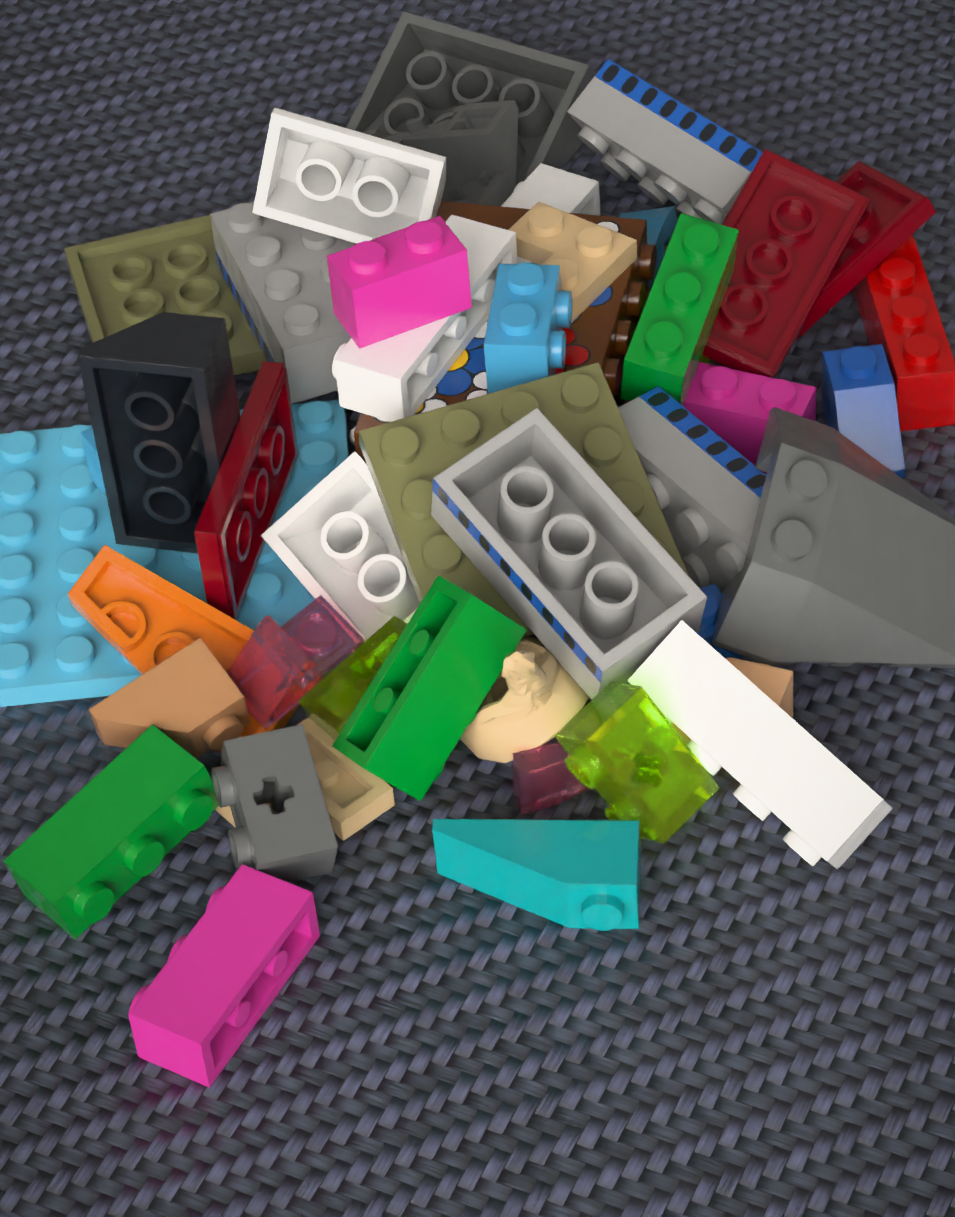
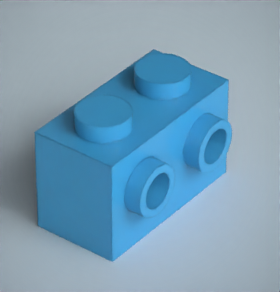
M533 263L498 265L484 339L488 394L555 375L556 368H564L566 334L565 331H562V328L571 327L573 303L572 291L561 290L560 265H536Z

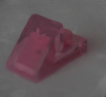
M320 595L282 627L269 615L263 618L227 674L244 695L248 712L267 730L365 650L364 639Z

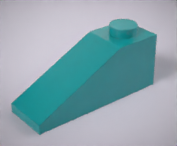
M433 819L432 832L437 874L567 928L594 929L598 931L639 929L641 886L639 821Z

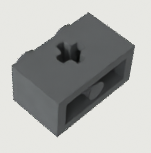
M303 724L223 741L220 766L212 768V781L219 807L230 806L236 828L229 829L228 831L229 845L235 867L239 869L243 864L286 882L332 873L338 844ZM264 803H271L274 812H278L279 814H272L271 808L268 806V804Z

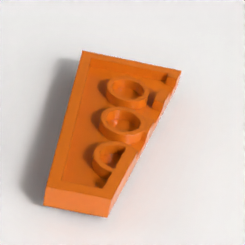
M106 545L102 547L68 593L71 605L141 675L201 638L245 697L251 723L244 727L239 737L284 728L319 678L317 666Z

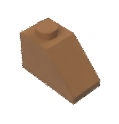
M201 638L195 640L89 709L97 735L104 745L127 748L153 724L195 758L209 749L213 751L221 750L223 748V741L238 738L242 734L244 727L251 723L244 695Z

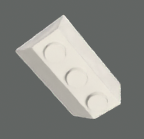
M274 108L271 114L252 213L353 243L370 241L409 227L416 222L436 217L446 182V157Z
M353 452L261 536L369 663L377 669L384 663L420 602L368 466L356 452Z

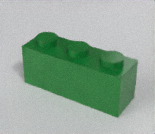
M683 213L680 214L624 358L621 399L632 401L659 386L683 406L734 271L738 229Z
M437 575L332 747L363 769L421 801L431 784L441 775L445 761L463 732L477 717L476 714L480 709L481 703L503 669V661L506 655L515 652L527 629L477 597Z
M152 724L3 862L24 896L76 940L93 923L102 920L109 913L113 904L142 877L151 874L160 865L163 857L191 831L200 828L209 819L212 812L219 806L214 792L213 781L204 764Z

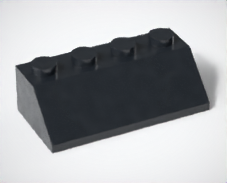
M162 312L82 347L78 359L116 544L198 553L194 531L241 416L225 318Z

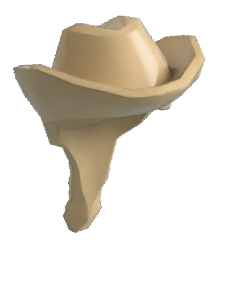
M530 636L523 637L517 645L515 652L506 655L501 673L481 703L480 709L476 714L477 717L467 726L460 740L479 759L508 763L534 752L560 734L581 713L589 696L539 639Z

